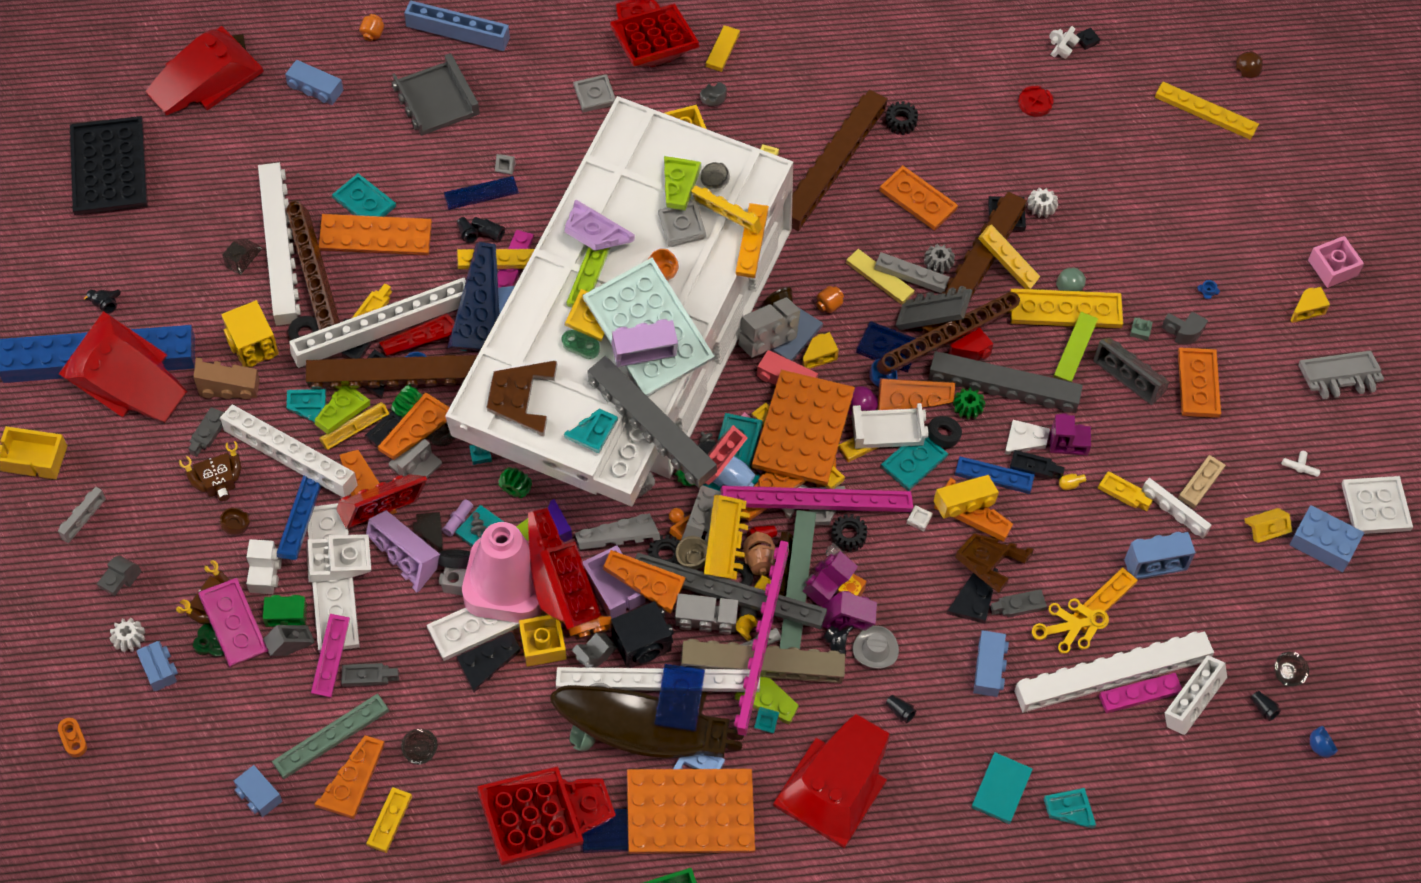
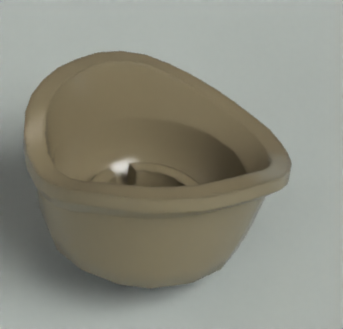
M696 536L683 538L676 547L678 562L682 566L698 570L702 568L706 561L708 543Z

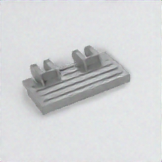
M1371 350L1300 360L1298 365L1311 391L1318 390L1323 399H1328L1329 397L1327 388L1330 389L1332 395L1336 398L1340 396L1339 387L1354 385L1359 394H1364L1365 386L1363 383H1365L1368 390L1372 393L1376 391L1375 382L1384 381L1381 368Z

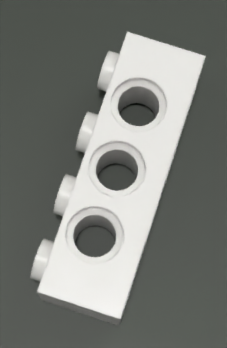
M1206 656L1166 710L1165 718L1168 728L1183 735L1188 732L1227 679L1226 664L1211 656Z

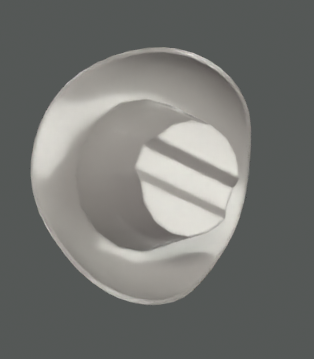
M872 626L866 631H861L856 637L853 644V654L863 665L873 669H881L895 663L898 658L899 647L895 636L890 630L882 626Z

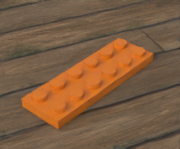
M322 214L319 249L320 251L429 255L432 220L423 218Z

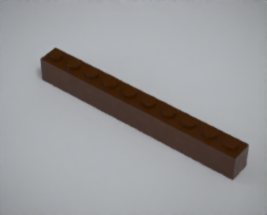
M869 89L866 95L863 94L861 96L858 106L853 107L850 117L843 121L840 131L837 130L835 132L832 142L827 143L824 153L817 157L814 167L809 168L806 178L804 180L801 179L796 192H792L793 229L800 231L886 110L888 98Z
M1007 192L1004 197L1001 196L997 203L998 208L991 212L989 216L990 221L988 224L985 223L980 233H983L987 226L992 224L1007 240L1024 213L1027 200L1011 192ZM979 237L975 238L972 250H968L965 254L963 265L959 264L957 267L955 278L949 280L947 291H943L941 294L945 293L947 295L950 288L956 289L957 292L960 286H964L966 289L972 290L971 300L996 259L978 239ZM948 322L922 326V335ZM931 338L932 342L937 344L936 340Z
M478 355L306 360V383L311 389H323V387L341 389L342 386H349L354 389L361 388V386L378 388L380 385H387L388 387L409 385L416 387L418 384L436 386L441 383L447 386H454L456 383L464 382Z

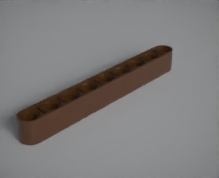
M292 201L287 206V214L319 330L340 323L310 213L299 201Z
M1008 292L966 313L964 319L950 321L894 349L878 361L877 370L883 375H888L1011 313L1020 303L1019 296L1015 292ZM946 330L950 331L952 336L948 335ZM931 338L935 339L937 344L933 343ZM916 346H919L921 351L917 350ZM900 353L904 354L906 359H903ZM885 361L889 362L891 367H888Z

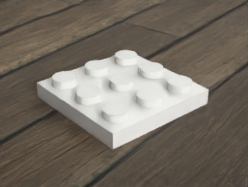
M1400 476L1346 479L1342 481L1341 484L1353 527L1363 531L1364 534L1412 530L1413 525Z

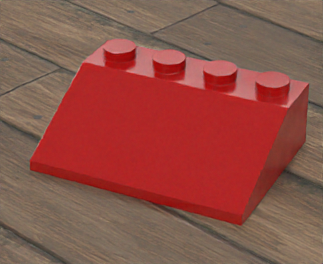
M412 474L407 476L399 475L391 482H381L373 489H363L355 496L351 497L348 495L341 498L336 510L345 528H351L369 521L370 518L386 510L391 512L417 502L427 478L426 476Z

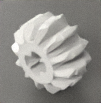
M1039 187L1037 191L1033 190L1028 197V210H1032V215L1038 214L1039 218L1041 215L1047 218L1055 213L1058 207V198L1054 195L1053 191L1049 192L1047 187L1044 190Z
M131 617L127 622L122 618L121 624L115 623V629H110L112 635L110 637L111 643L114 644L115 649L121 648V651L124 653L127 649L133 652V647L135 646L141 648L140 642L145 641L144 628L141 627L142 625L139 621L134 622Z

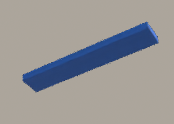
M303 475L277 550V558L297 560L322 486Z

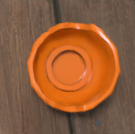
M668 249L654 251L648 259H654L666 280L674 278L679 269L676 256Z

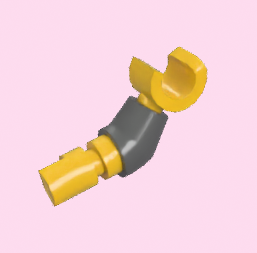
M762 575L754 587L766 590L767 583L771 584V580ZM739 606L741 617L736 623V630L747 641H750L751 636L749 633L758 624V611Z

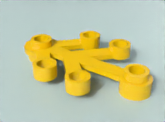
M1071 599L1068 603V608L1073 612L1079 611L1088 617L1078 619L1063 610L1059 604L1052 603L1049 606V613L1052 616H1059L1067 622L1048 627L1041 623L1036 624L1032 628V636L1034 639L1042 641L1046 639L1047 635L1069 631L1064 641L1058 645V650L1061 654H1068L1070 652V645L1081 628L1090 626L1085 636L1078 640V647L1081 650H1087L1097 629H1104L1108 625V614L1101 609L1092 611L1080 604L1078 599ZM1076 602L1078 607L1072 608L1070 604ZM1056 606L1059 610L1054 613L1051 611V608ZM1101 617L1103 621L1101 623H1097L1095 621V618ZM1042 630L1044 634L1042 636H1038L1036 634V631ZM1085 640L1088 642V645L1083 647L1080 642ZM1062 645H1067L1068 650L1062 651L1060 647Z

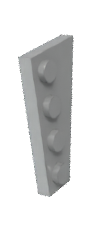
M650 513L640 514L637 517L621 519L618 522L602 524L595 528L583 529L574 533L579 549L604 547L610 542L621 545L627 540H635V543L644 542V538L652 537L653 541L660 540L659 532Z

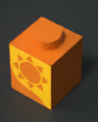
M853 574L849 581L839 587L837 594L842 591H849L853 595L861 597L865 591L867 581Z

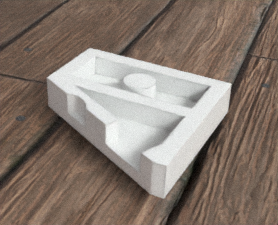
M1013 420L1005 454L1009 455L1014 450L1027 452L1032 449H1045L1050 429Z

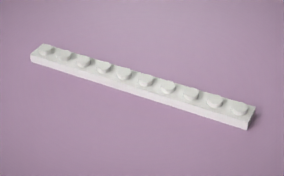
M557 667L556 688L567 685L590 686L594 683H604L611 688L621 690L745 692L746 689L743 688L745 676L749 677L750 670ZM760 678L756 692H760Z

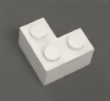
M249 540L247 560L250 566L247 578L249 593L273 594L274 587H278L279 577L277 569H281L282 559L277 558L278 549L275 547L274 541Z

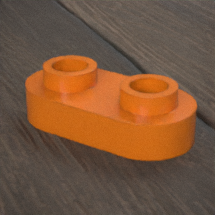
M65 718L60 721L58 732L66 752L71 757L82 756L87 750V743L80 725L74 718ZM69 728H73L72 732H67ZM80 745L79 749L74 750L75 746Z

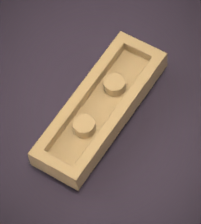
M1209 455L1180 493L1178 499L1195 509L1226 465Z

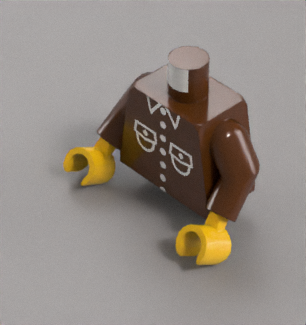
M234 441L235 449L233 450L229 449L228 442L226 443V449L230 451L231 455L228 452L193 464V468L190 466L192 461L188 456H186L189 461L187 466H184L181 460H179V465L186 469L185 474L194 488L200 492H206L209 497L217 495L219 501H226L230 498L229 491L235 488V482L239 480L242 470L239 454L236 453L238 448L236 441Z
M210 561L214 566L213 570H210L208 566L204 567L207 573H213L214 576L210 575L198 593L229 581V578L221 570H217L218 563L216 561ZM198 593L191 603L185 599L180 601L185 606V609L178 606L176 608L178 613L186 612L188 617L199 624H210Z

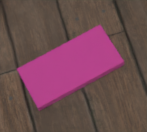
M237 578L198 593L229 667L268 652Z

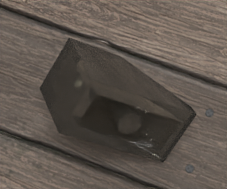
M248 239L232 242L222 254L226 268L241 275L259 254L262 247Z
M440 512L416 514L417 521L413 522L414 533H418V537L438 553L444 551Z

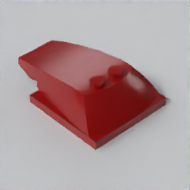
M627 0L616 4L618 20L611 21L610 26L633 66L655 67L656 65L669 63L689 50L700 48L699 41L675 3L660 7L655 0Z
M220 26L218 29L209 30L194 39L175 58L165 64L166 67L145 92L166 116L187 107L191 102H199L208 111L259 76L264 70L223 26Z
M104 311L59 373V375L123 418L129 410H134L147 417L166 423L187 393V390L164 368L163 362L168 356L166 353Z
M548 508L529 512L528 535L531 570L540 608L551 617L564 622L567 629L602 616L576 542L564 544L559 537L557 527Z
M855 714L826 742L815 738L774 801L773 806L845 849L887 782V779L878 773L890 733Z
M558 766L477 787L501 866L582 845L584 841L582 834L606 823L616 816L603 778L576 779L573 782H567L565 779H562Z

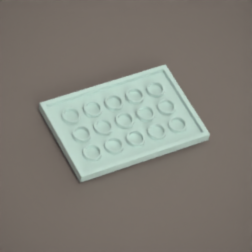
M653 258L646 260L583 295L584 301L611 344L612 331H615L617 328H633L641 323L649 325L662 319L673 320L678 340L677 356L625 366L638 388L646 396L710 362L715 357Z

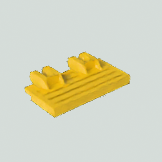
M714 495L704 569L705 575L736 580L737 571H733V569H743V565L734 562L735 557L742 558L745 556L744 552L736 551V548H741L742 532L739 529L748 530V525L739 524L740 518L746 519L750 517V513L741 512V509H746V501Z

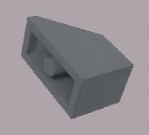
M276 625L263 639L270 656H287L315 643L309 627L306 625Z

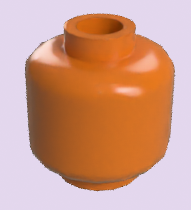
M370 14L363 18L359 31L367 41L378 40L384 30V23L381 17Z
M827 286L817 294L816 305L822 312L833 313L843 305L844 295L838 287Z

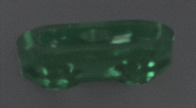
M568 330L562 335V345L567 351L586 359H594L599 355L600 345L596 339L576 330ZM570 337H574V338H575V339L572 340V341L568 340ZM587 345L593 346L592 348H586Z

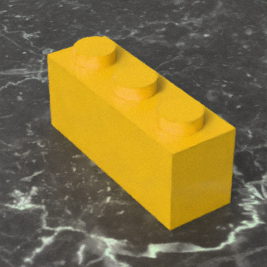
M985 475L936 490L933 501L944 519L956 517L965 512H973L982 507H990L995 504L999 492L990 476Z

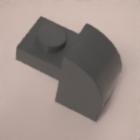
M1194 312L1190 313L1186 321L1168 313L1162 328L1168 333L1176 335L1174 342L1187 345L1199 339L1205 330L1208 320Z
M119 555L109 561L107 564L108 570L98 581L97 586L115 596L124 584L131 587L142 571L139 565Z
M595 633L587 644H577L572 651L576 654V659L584 664L586 668H596L606 661L618 646L606 633Z

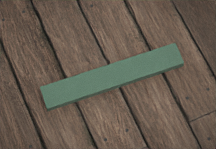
M377 693L274 759L272 763L282 778L286 779L388 713L389 709Z

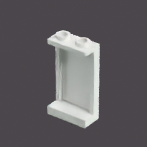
M917 403V408L861 411L860 405L853 406L851 416L855 448L924 445L925 438H928V427L924 426L926 411L922 410L921 403Z

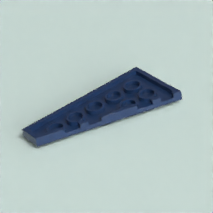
M478 242L475 246L448 348L480 351L499 317L496 244Z

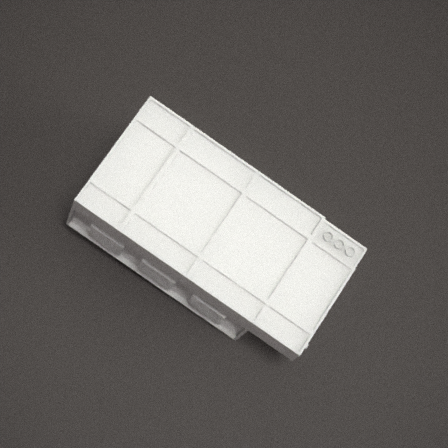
M617 96L445 415L451 436L595 495L600 493L631 507L650 471L670 479L675 469L670 463L671 460L667 456L663 457L657 451V446L653 442L649 443L643 437V432L640 429H634L629 423V419L625 415H620L615 409V405L611 401L607 402L601 395L602 392L598 388L594 389L588 382L587 370L604 356L616 365L612 344L607 336L604 335L600 342L564 325L572 307L567 306L566 302L588 250L587 245L565 233V225L567 220H569V214L573 209L574 201H580L635 234L633 242L611 247L595 288L645 262L658 249H668L678 260L679 269L675 277L667 280L715 357L710 362L647 397L690 438L742 331L740 329L741 318L752 312L792 230L793 161ZM664 156L701 162L702 168L695 185L702 189L707 188L713 195L724 197L730 204H737L746 212H748L749 203L769 206L755 278L736 275L744 227L698 202L697 205L706 231V237L668 247L658 210L667 208ZM692 194L689 202L695 201ZM557 361L555 381L533 379L527 414L547 416L544 436L537 434L536 431L523 428L514 421H508L487 411L494 371ZM618 367L636 385L626 367ZM599 408L618 417V421L600 453H596L564 438V433L567 430L570 431L578 426L580 421L589 418Z

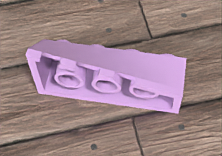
M387 510L369 519L366 534H369V538L381 552L385 551L392 565L397 564L403 571L401 575L405 580L409 579L414 584L412 588L416 593L419 592L436 571L440 554Z

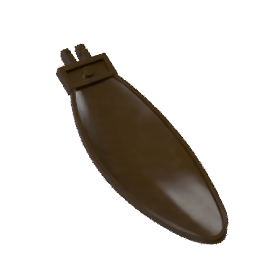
M581 685L562 686L550 695L554 708L571 724L589 736L629 753L660 758L687 757L704 753L705 756L724 758L726 748L730 751H740L743 746L738 740H742L744 735H739L736 729H729L730 719L708 717L686 706L659 697L628 690Z

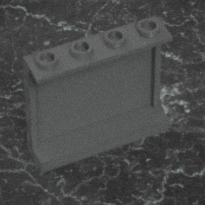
M451 53L445 55L444 63L398 79L395 73L392 74L393 82L391 84L395 92L398 91L401 105H405V112L408 117L412 118L411 122L414 130H418L421 136L480 114L479 103Z

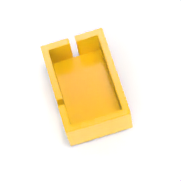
M6 426L0 441L2 444L0 445V471L36 476V473H38L39 477L57 479L67 449L63 435Z

